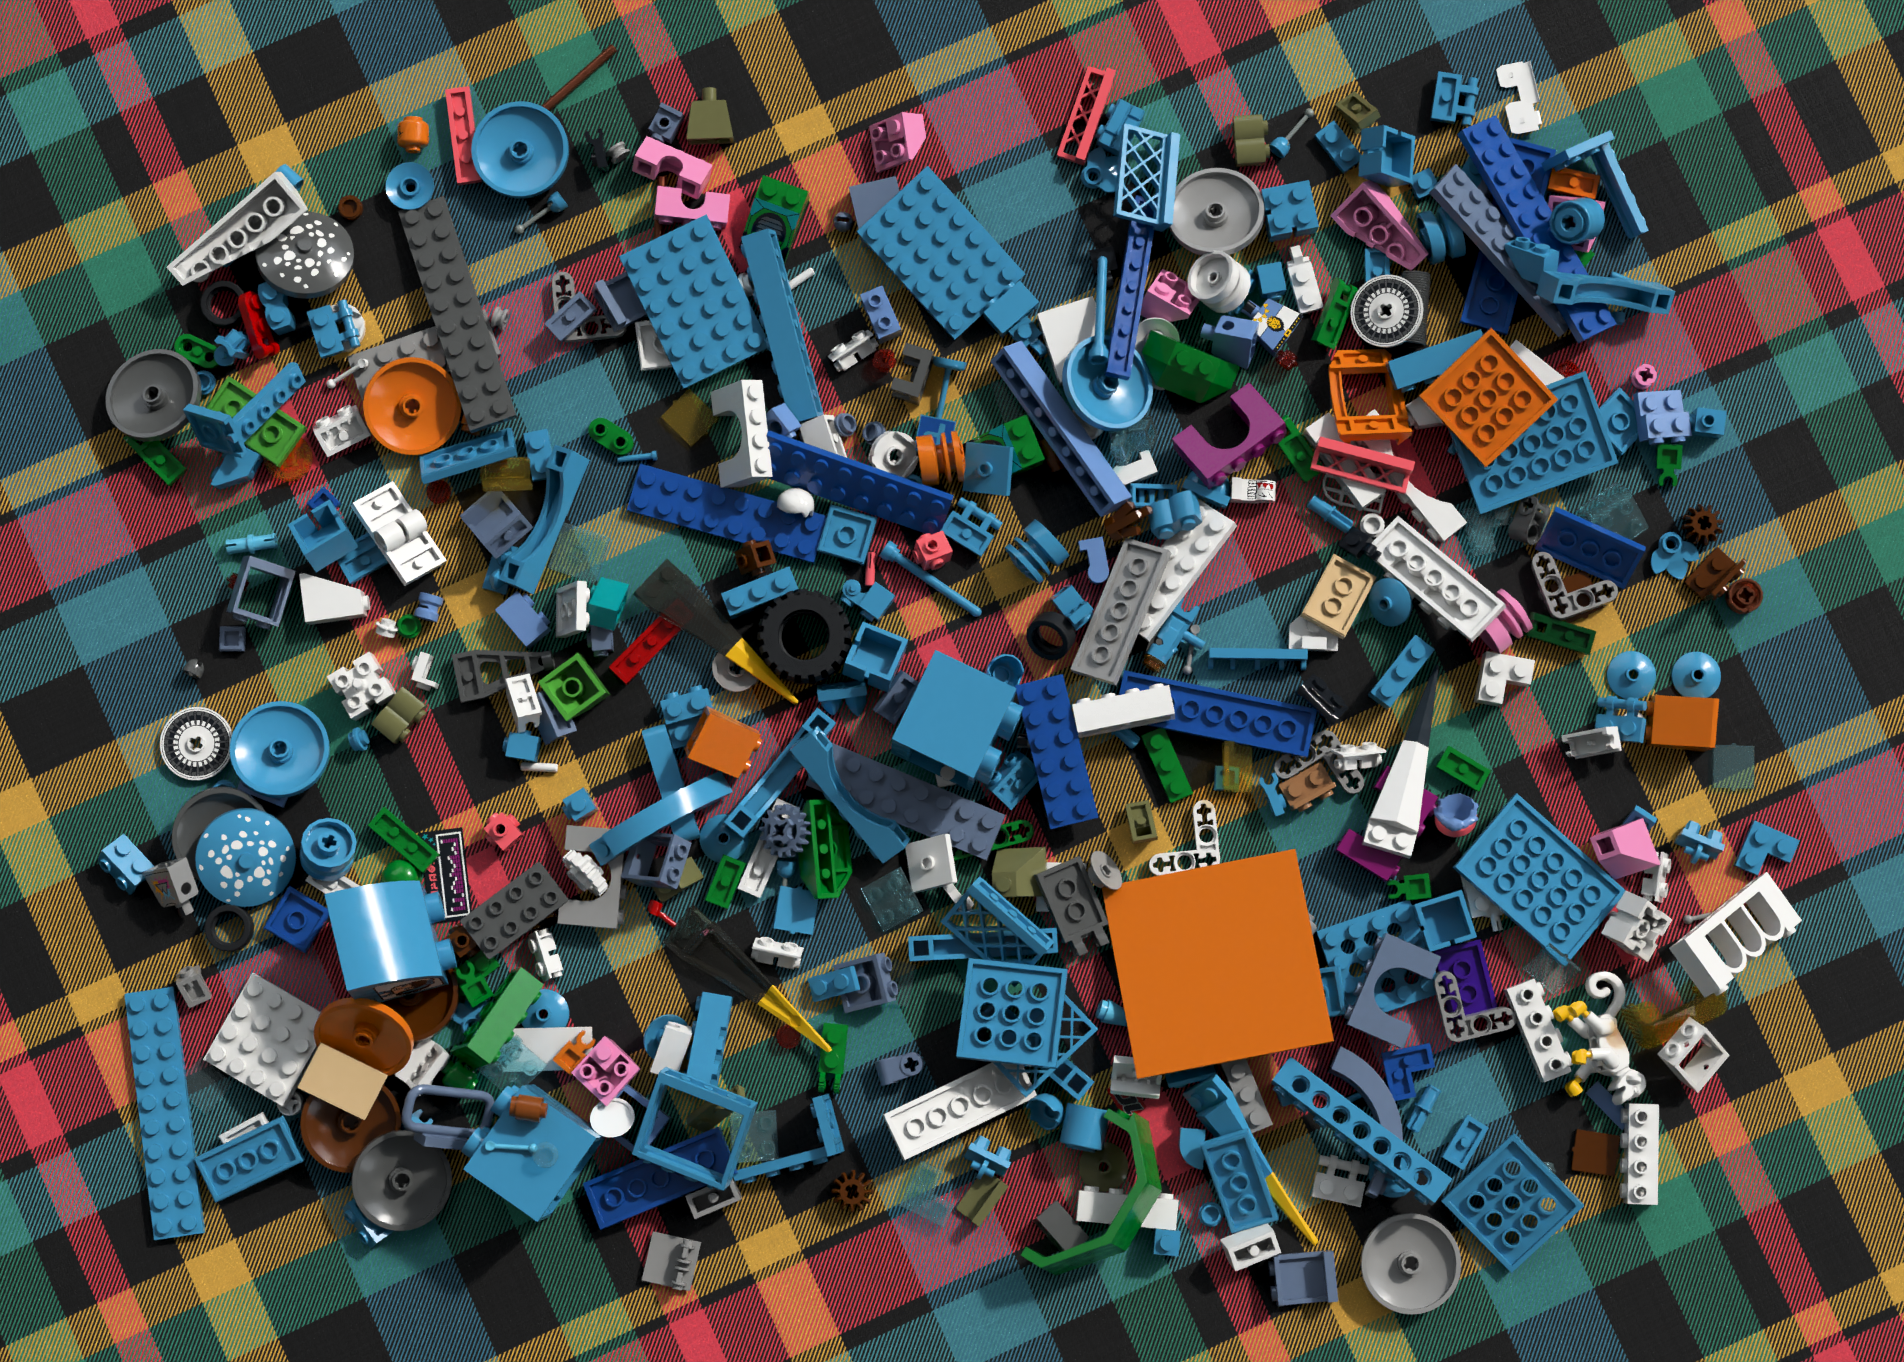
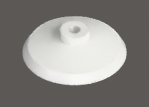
M614 1098L608 1106L599 1102L590 1114V1124L593 1130L601 1136L617 1137L626 1133L633 1125L635 1118L634 1110L627 1101L620 1098Z

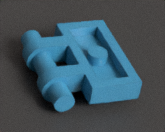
M1438 71L1430 120L1454 124L1456 115H1460L1463 117L1461 125L1470 127L1476 112L1474 103L1475 97H1478L1479 88H1477L1478 79L1470 77L1468 78V85H1462V75ZM1459 94L1466 96L1464 106L1458 105Z
M347 300L337 302L339 311L333 313L330 304L307 311L322 359L345 352L343 342L349 341L352 349L360 347L358 339L360 334L354 326L352 320L354 316L352 308L348 307ZM343 320L346 331L340 334L336 322Z
M961 497L957 506L964 509L963 513L960 515L952 511L940 531H943L945 536L982 557L994 538L992 534L987 532V529L991 526L999 530L1003 522L995 518V514L987 513L977 507V503L971 500L969 502ZM971 514L983 521L980 527L968 520Z
M1617 696L1599 697L1598 707H1606L1607 711L1606 714H1597L1595 729L1618 726L1621 742L1643 743L1646 719L1637 716L1638 710L1646 711L1647 702L1639 701L1638 698L1632 697L1628 699H1618ZM1627 709V716H1617V710Z

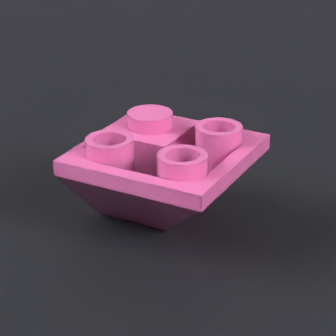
M901 112L869 126L876 173H881L913 160L926 139L923 114Z
M1162 269L1143 298L1140 315L1147 319L1163 318L1169 322L1188 319L1200 300L1191 294L1186 281L1177 277L1176 274Z
M1643 818L1590 837L1598 861L1614 880L1660 865Z
M604 1036L571 1073L605 1106H608L639 1072L640 1068L613 1040Z

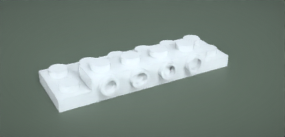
M1399 516L1372 542L1377 547V550L1382 553L1375 562L1384 569V577L1394 578L1402 582L1410 592L1411 598L1415 597L1421 602L1419 604L1420 608L1428 615L1432 612L1437 615L1438 623L1446 630L1449 627L1455 631L1458 630L1468 640L1473 642L1506 608L1505 603Z

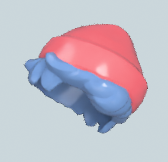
M1458 793L1437 800L1438 806L1433 810L1436 827L1441 833L1450 837H1462L1474 829L1478 821L1477 808L1479 806L1472 798Z

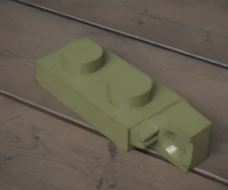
M738 1084L729 1090L732 1093L745 1097V1088ZM706 1101L687 1116V1125L704 1133L711 1130L734 1111Z

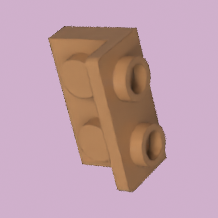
M1322 762L1278 785L1291 811L1298 809L1299 812L1311 807L1312 803L1310 801L1319 797L1322 801L1334 794L1332 789L1336 787L1335 782H1332Z

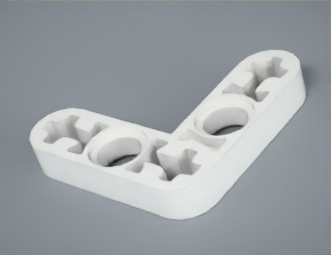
M1198 801L1192 810L1196 850L1154 855L1149 861V869L1152 874L1159 876L1185 871L1179 868L1177 864L1178 858L1183 855L1191 859V866L1186 870L1195 869L1196 860L1193 854H1198V859L1206 857V853H1210V856L1216 859V862H1213L1211 865L1220 864L1216 814L1214 805L1210 801ZM1202 804H1205V807L1211 811L1206 815L1207 822L1212 820V825L1205 824L1198 827L1197 821L1203 822L1202 815L1197 814V810L1201 808ZM1202 829L1211 830L1213 833L1212 841L1208 843L1201 841L1199 837L1200 831ZM1169 856H1174L1173 865L1175 871H1170L1171 866L1163 867L1162 872H1158V868L1153 867V863L1157 862V858H1161L1162 862H1170ZM1199 863L1198 865L1199 867H1205L1207 863Z

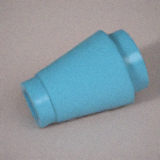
M1102 999L1097 1007L1095 1018L1100 1019L1101 1023L1127 1027L1124 1008L1109 999L1107 1001Z

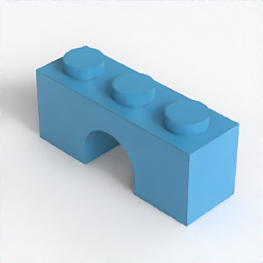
M786 567L723 592L721 595L731 619L754 611L756 607L771 602L777 597L785 596L787 592H798L799 589L790 567Z
M1414 635L1389 669L1372 688L1368 696L1388 710L1435 649L1417 635Z

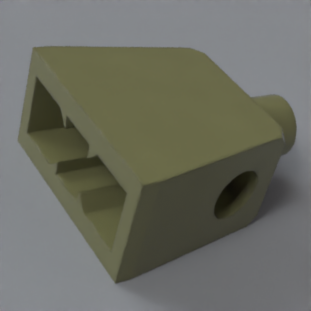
M703 88L702 101H692L687 130L689 145L734 143L726 100H717L716 88Z

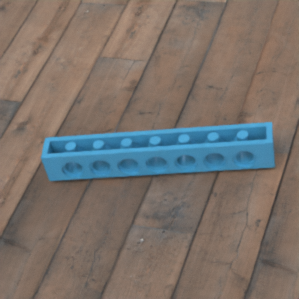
M1291 1056L1273 1078L1271 1084L1274 1085L1273 1090L1283 1098L1287 1095L1294 1101L1293 1105L1303 1113L1308 1111L1314 1116L1313 1120L1322 1128L1328 1126L1332 1129L1335 1138L1344 1144L1349 1142L1355 1147L1353 1151L1363 1159L1368 1157L1374 1161L1375 1164L1373 1166L1381 1173H1390L1395 1177L1394 1182L1404 1190L1407 1188L1411 1189L1416 1193L1414 1197L1422 1204L1427 1205L1429 1203L1433 1205L1451 1182V1177ZM1296 1081H1301L1305 1084L1306 1091L1297 1093L1293 1090L1292 1084ZM1316 1096L1323 1097L1326 1101V1106L1324 1108L1315 1107L1312 1102L1313 1098ZM1337 1111L1344 1113L1346 1122L1342 1124L1336 1123L1333 1120V1113ZM1355 1127H1362L1366 1131V1137L1363 1139L1356 1138L1353 1134V1129ZM1382 1142L1386 1146V1153L1377 1154L1373 1149L1374 1143ZM1397 1157L1403 1158L1407 1163L1406 1169H1397L1394 1166V1159ZM1416 1173H1423L1426 1176L1427 1183L1425 1185H1418L1414 1181Z

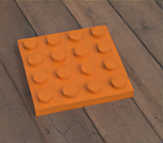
M1492 328L1488 329L1418 395L1484 467H1487L1558 400Z

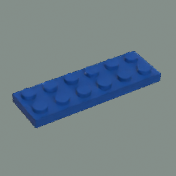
M1063 674L1016 685L1019 705L1024 707L1021 714L1050 830L1098 818Z
M716 1127L663 1149V1151L724 1174L731 1154L721 1127ZM642 1159L583 1183L600 1230L707 1187V1184L700 1181H689L680 1173L666 1172L661 1169L660 1165L655 1163L647 1164ZM735 1169L733 1175L738 1174L737 1169Z

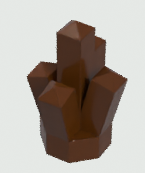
M1127 501L1111 517L1104 520L1108 535L1114 542L1120 541L1125 537L1140 535L1141 528L1134 525L1153 514V508L1146 505L1139 510L1133 511L1136 508L1134 502Z

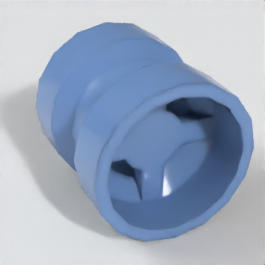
M420 592L418 598L420 602L419 607L415 609L413 616L437 622L439 618L438 609L442 606L444 599Z

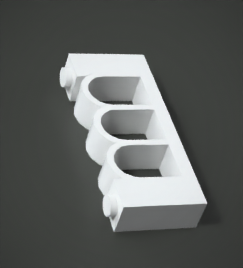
M1766 872L1750 881L1669 949L1704 998L1713 993L1718 996L1729 988L1726 984L1734 978L1735 974L1743 971L1747 962L1762 955L1766 946L1781 939V937L1785 939L1796 932L1794 927L1802 920ZM1744 903L1748 905V907L1751 909V911L1756 916L1758 921L1761 923L1764 932L1760 929V927L1755 922L1753 917L1747 911V909L1743 905ZM1726 918L1743 940L1745 948L1724 921ZM1706 934L1709 935L1711 940L1719 949V951L1726 960V964L1721 960V958L1718 956V954L1713 949L1711 944L1708 942V940L1705 937Z

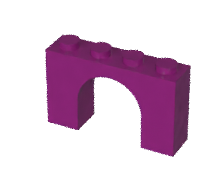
M1250 383L1230 396L1232 409L1250 429L1247 438L1240 445L1230 449L1215 448L1208 444L1192 425L1172 438L1174 450L1209 490L1214 486L1221 485L1234 471L1242 470L1248 461L1254 457L1261 456L1267 447L1273 443H1279L1287 434L1286 424Z
M1389 766L1384 768L1372 788L1381 793L1391 770ZM1425 788L1423 789L1417 838H1419L1426 827L1423 821L1427 815L1432 817L1434 814L1433 809L1438 806L1435 803L1438 796ZM1348 829L1334 851L1384 882L1389 878L1393 880L1400 869L1397 864L1402 856L1362 845L1364 837Z

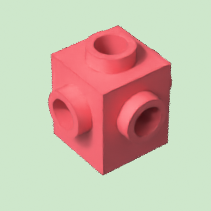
M943 531L932 535L927 533L920 536L916 540L914 550L912 551L915 562L921 564L923 571L930 568L931 570L941 568L951 560L953 552Z
M503 812L500 814L494 813L486 820L488 825L483 828L487 832L485 838L492 846L495 847L498 844L505 852L524 836L517 828L520 823L511 813L508 816ZM504 826L505 831L504 833L500 834V829Z

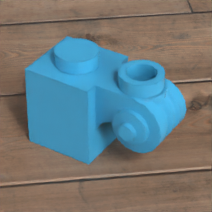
M852 579L844 583L843 596L840 598L843 603L851 608L853 605L859 607L862 610L860 614L871 622L873 619L879 622L896 599L894 594L877 582H874L868 592L861 593L860 583Z

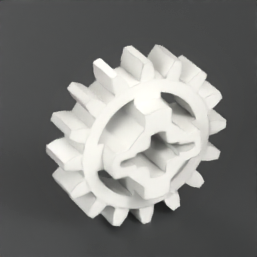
M570 850L563 857L564 866L569 869L567 872L568 877L582 891L588 889L590 893L600 896L608 889L606 879L601 876L604 874L602 868L590 856H582L579 852Z

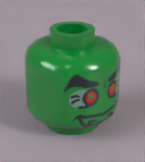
M460 1059L455 1063L450 1060L441 1071L444 1074L442 1084L445 1087L473 1089L479 1081L477 1079L478 1071Z

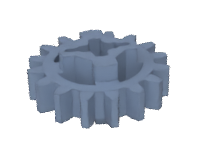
M783 804V806L775 805L774 810H767L769 817L761 819L765 826L759 827L760 831H764V835L760 837V840L767 842L764 845V849H771V855H777L780 858H787V856L795 857L796 852H803L801 845L809 843L805 836L811 835V832L806 830L810 822L803 820L806 817V813L799 812V807L789 804ZM789 815L790 818H783L782 816ZM780 844H787L788 846L782 847Z

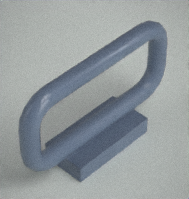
M421 1084L413 1087L405 1098L402 1110V1123L408 1131L415 1133L414 1140L425 1147L462 1150L468 1141L467 1138H470L476 1129L413 1122L412 1112L414 1103L421 1094L483 1101L485 1103V1110L481 1125L479 1126L481 1129L485 1126L490 1128L494 1115L490 1111L494 1104L493 1097L488 1092L481 1090Z

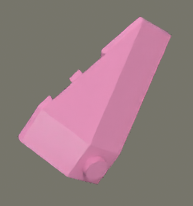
M1370 180L1363 182L1330 215L1345 233L1352 237H1357L1371 248H1376L1386 254V257L1410 271L1429 255L1390 197L1376 182Z

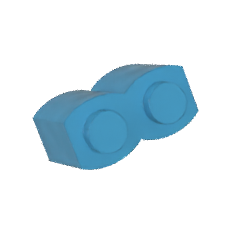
M266 282L259 284L258 295L260 301L266 307L265 316L269 326L278 335L294 331L296 329V321L293 313L288 308V296L276 291Z
M1191 490L1179 492L1169 499L1160 500L1149 505L1153 508V514L1149 515L1151 532L1158 539H1170L1178 532L1193 530L1202 523L1198 497Z

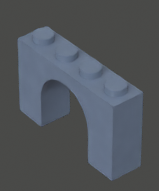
M1384 933L1382 937L1378 936L1374 943L1373 950L1376 951L1372 960H1367L1363 969L1366 976L1363 983L1360 981L1357 983L1353 993L1357 997L1353 1005H1348L1343 1018L1347 1019L1345 1025L1395 1047L1403 1048L1412 1025L1387 1015L1379 1008L1374 997L1376 981L1381 974L1392 968L1404 969L1427 980H1432L1441 956L1393 935Z

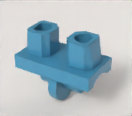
M232 329L226 337L218 335L214 340L217 344L222 345L214 352V359L220 366H230L236 358L245 360L250 355L246 351L250 341L248 335L243 331L238 332Z
M1690 820L1677 835L1674 843L1685 847L1684 853L1691 855L1690 863L1696 864L1698 859L1707 861L1708 858L1716 860L1725 847V844H1722L1723 834L1716 830H1709L1706 837L1699 834L1701 827L1699 823Z
M981 1135L978 1136L974 1143H970L964 1158L972 1162L971 1168L979 1171L976 1176L979 1180H981L983 1174L991 1178L994 1174L1004 1177L1011 1164L1009 1162L1011 1150L999 1146L996 1154L987 1151L990 1144L989 1139Z

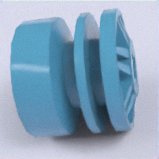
M1034 519L1023 530L1028 541L1025 543L1020 538L1015 537L1013 540L1019 549L1017 550L1010 543L1004 549L1009 554L1012 563L1026 577L1040 584L1044 579L1038 570L1049 576L1051 572L1046 563L1049 561L1058 567L1070 555L1051 532Z

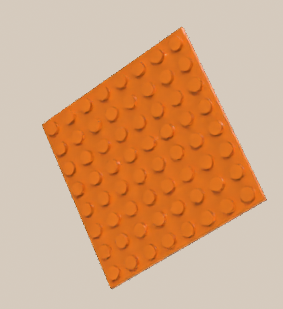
M1295 849L1124 882L1119 889L1115 890L1105 886L1102 888L1137 1080L1334 1042Z

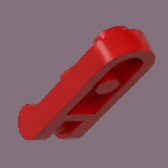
M254 291L241 294L238 298V306L254 356L262 359L278 355L280 346L273 339L270 326L266 320L264 307L258 294Z

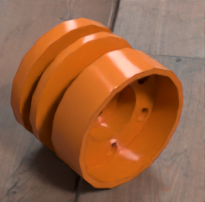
M957 430L951 431V443H946L945 432L941 433L940 444L935 445L931 434L916 436L923 485H939L940 474L945 473L948 484L952 483L951 472L955 471L958 482L964 481L966 464L963 444L958 437Z

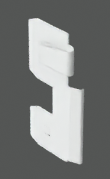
M1531 61L1501 65L1496 69L1500 86L1505 88L1517 86L1521 100L1511 102L1505 106L1511 133L1521 134L1539 130L1538 125H1541L1542 121L1539 111H1534L1533 104L1540 102Z

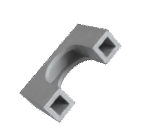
M567 825L564 850L593 853L589 844L602 837L610 829ZM626 852L608 863L611 870V882L607 891L601 897L591 901L568 900L559 908L557 924L619 929V924L624 923L625 910L621 909V901L626 900L627 885H623L621 874L626 862Z

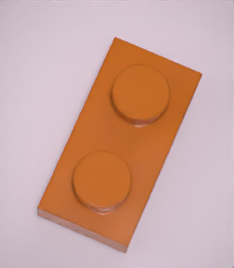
M1552 168L1547 191L1595 200L1600 176L1568 168L1556 172Z

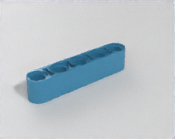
M666 724L642 730L646 749L663 799L685 787ZM694 813L670 825L673 834L687 841L701 837Z

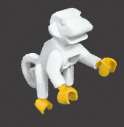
M1600 971L1591 974L1587 978L1585 988L1590 997L1602 999L1607 997L1611 990L1608 987L1599 990L1596 986L1597 982L1606 981L1612 985L1614 998L1605 1014L1597 1016L1592 1011L1588 1012L1586 1004L1583 1001L1573 1002L1570 1006L1563 1005L1557 1007L1553 1011V1015L1558 1022L1567 1019V1024L1581 1037L1589 1039L1590 1048L1588 1051L1579 1049L1572 1052L1571 1063L1581 1066L1574 1074L1575 1079L1565 1084L1566 1092L1570 1097L1579 1095L1583 1091L1579 1083H1584L1591 1073H1600L1613 1078L1608 1086V1091L1616 1090L1612 1097V1102L1617 1106L1631 1100V1098L1639 1097L1646 1088V1079L1640 1072L1629 1068V1051L1617 1028L1615 1016L1625 1001L1624 984L1615 974ZM1582 1015L1583 1021L1578 1016Z

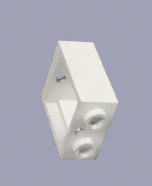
M1691 1017L1687 1018L1657 1054L1681 1082L1697 1093L1730 1056L1708 1029ZM1701 1039L1704 1045L1686 1067L1682 1069L1679 1064Z

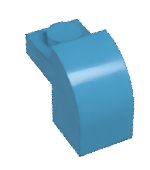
M1070 584L1065 585L1049 598L1059 613L1070 621L1076 631L1092 619L1094 614L1092 610L1094 609L1087 601L1081 598Z
M1179 1127L1178 1146L1182 1158L1192 1167L1203 1170L1205 1158L1200 1142L1205 1141L1206 1130Z

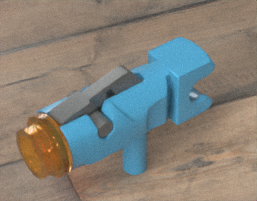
M1184 598L1181 599L1148 643L1146 653L1143 656L1144 661L1142 662L1145 667L1156 673H1159L1161 669H1165V663L1178 651L1177 646L1180 642L1184 643L1186 641L1202 650L1206 642L1187 631L1200 610L1199 606H1194L1190 612H1184L1181 608Z

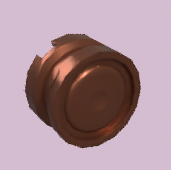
M1748 578L1735 581L1725 593L1727 606L1737 614H1747L1756 610L1763 600L1761 586L1756 581Z

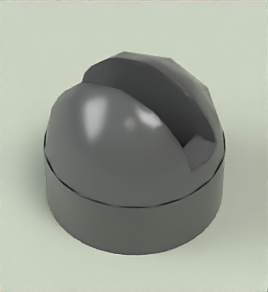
M191 659L185 664L182 671L195 679H200L204 673V665L201 661L197 664V659Z

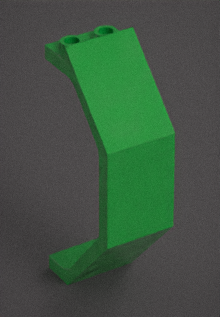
M1108 1108L1104 1115V1118L1129 1133L1137 1173L1136 1183L1106 1233L1099 1238L1049 1257H1045L1028 1247H1025L1021 1256L1054 1275H1060L1125 1252L1162 1192L1149 1121L1135 1112L1130 1116L1120 1109L1115 1113Z

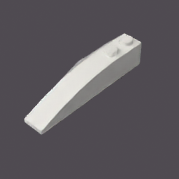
M274 172L172 261L167 268L180 284L184 286L273 241L304 214L308 208L298 191L283 173Z

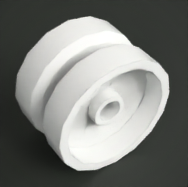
M1214 250L1212 253L1203 254L1191 267L1187 278L1188 289L1191 294L1217 313H1226L1237 308L1248 295L1251 286L1250 275L1247 269L1225 252Z

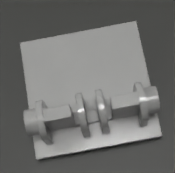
M653 1231L642 1281L669 1286L677 1290L690 1291L701 1242Z

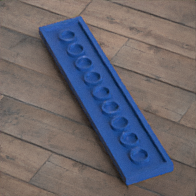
M1495 115L1461 130L1457 134L1515 236L1529 238L1531 242L1536 244H1547L1551 249L1559 251L1557 272L1588 275L1573 247L1561 243L1551 232L1549 221L1552 211L1497 116ZM1580 302L1573 305L1555 303L1578 344L1617 324L1605 303Z

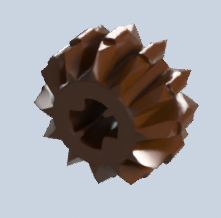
M1698 504L1696 510L1691 507L1687 510L1689 515L1682 517V520L1688 524L1682 525L1681 530L1689 531L1685 538L1688 539L1693 536V544L1695 545L1700 540L1703 546H1706L1709 540L1715 542L1717 540L1715 534L1720 535L1723 532L1717 526L1723 524L1724 521L1722 519L1716 520L1715 517L1720 512L1717 510L1712 514L1711 505H1708L1704 510L1702 504ZM1701 520H1704V525L1706 526L1703 530L1700 529L1701 525L1698 523Z
M851 1170V1179H848L845 1172L841 1173L845 1182L843 1183L839 1179L834 1180V1183L841 1186V1188H832V1193H840V1196L834 1198L833 1201L835 1203L840 1200L844 1201L840 1206L841 1210L846 1208L847 1203L850 1204V1213H853L855 1210L854 1204H857L860 1211L864 1210L861 1200L867 1204L871 1203V1200L864 1195L874 1193L872 1189H865L872 1181L867 1180L862 1183L861 1180L865 1177L863 1172L858 1179H855V1170ZM854 1184L858 1187L857 1192L859 1196L855 1197L853 1195V1198L847 1196L849 1191L846 1190V1187L848 1185L852 1187Z

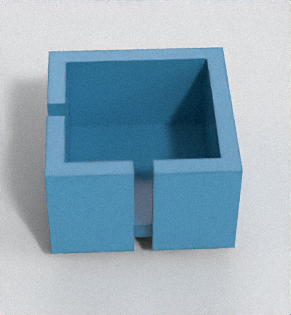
M1386 125L1362 129L1360 151H1363V155H1360L1359 177L1390 188L1412 184L1415 136L1402 131L1398 132V130Z
M1309 180L1261 189L1260 193L1264 202V217L1266 216L1264 222L1269 242L1289 239L1293 232L1292 228L1295 227V237L1317 232L1319 225Z
M330 499L311 510L322 529H317L307 513L288 524L302 553L316 572L358 548L346 523Z
M862 622L854 644L845 660L842 674L860 682H863L865 678L868 680V685L888 692L906 652L908 639Z
M1462 890L1411 905L1418 927L1423 926L1424 930L1420 931L1425 949L1429 952L1451 946V943L1453 945L1477 937Z

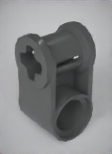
M1533 495L1521 499L1514 519L1508 529L1511 540L1531 545L1536 544L1550 516L1549 506L1539 503L1538 499Z

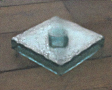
M564 522L548 569L595 584L611 538Z

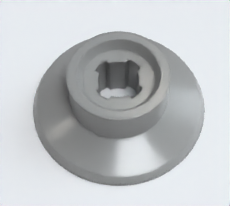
M1094 851L1090 858L1091 866L1088 868L1090 880L1099 888L1105 886L1112 890L1119 889L1122 885V876L1119 868L1106 853Z

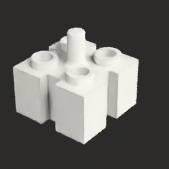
M367 652L352 661L355 666L354 668L349 670L342 667L327 676L335 692L340 696L345 695L346 699L342 701V704L350 718L355 721L371 713L372 709L370 706L377 703L383 706L396 694L390 681L385 677L380 678L378 675L383 672V669L371 652Z
M1625 891L1617 903L1616 908L1618 912L1611 911L1609 913V920L1606 922L1601 933L1612 942L1617 943L1616 945L1626 953L1648 962L1658 946L1655 944L1656 939L1659 935L1663 937L1672 919L1662 911L1657 910V907L1647 899Z

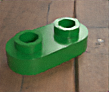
M183 334L176 339L175 351L188 361L207 370H213L219 366L215 359L211 362L206 360L209 354L214 355L217 349L216 346L191 334ZM187 344H192L190 351H185Z
M596 418L590 423L589 435L601 446L618 456L628 455L633 450L634 440L625 430L605 418ZM604 426L605 431L599 434L596 432L597 427ZM624 439L625 444L621 447L618 446L617 441Z

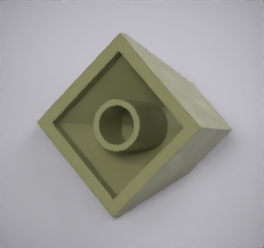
M1046 847L997 849L992 870V887L1004 898L1042 897L1034 875L1047 870Z

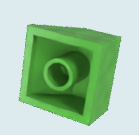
M579 653L538 681L566 722L590 710L610 695L584 657Z

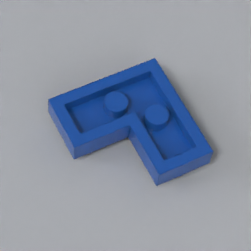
M1430 1043L1380 1053L1387 1086L1394 1100L1398 1101L1416 1097L1411 1072L1435 1067Z

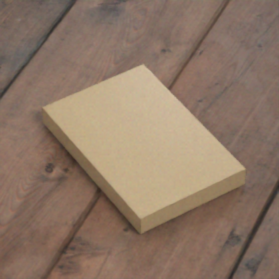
M1333 554L1300 617L1344 639L1376 576Z
M320 1042L297 1088L365 1120L388 1075Z

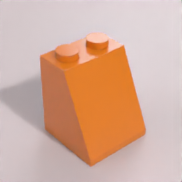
M1652 696L1651 700L1647 701L1646 715H1649V723L1645 726L1644 740H1647V746L1702 752L1714 749L1719 699Z
M706 705L684 750L688 758L739 779L741 773L745 774L751 763L748 759L752 751L757 752L762 739H760L761 734L758 730Z

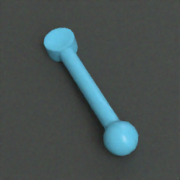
M493 1141L485 1143V1148L488 1151L494 1149L524 1150L532 1154L538 1151V1146L534 1143L529 1146L495 1144Z

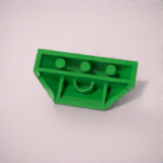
M1150 330L1141 352L1156 386L1198 403L1205 402L1231 389L1240 368L1236 364L1153 330Z
M827 799L807 800L802 813H806V817L803 820L810 822L806 830L810 831L811 835L805 836L809 843L802 844L803 852H798L800 877L815 899L839 898L842 889L852 874L848 823L842 819L838 810L833 806V802H829Z

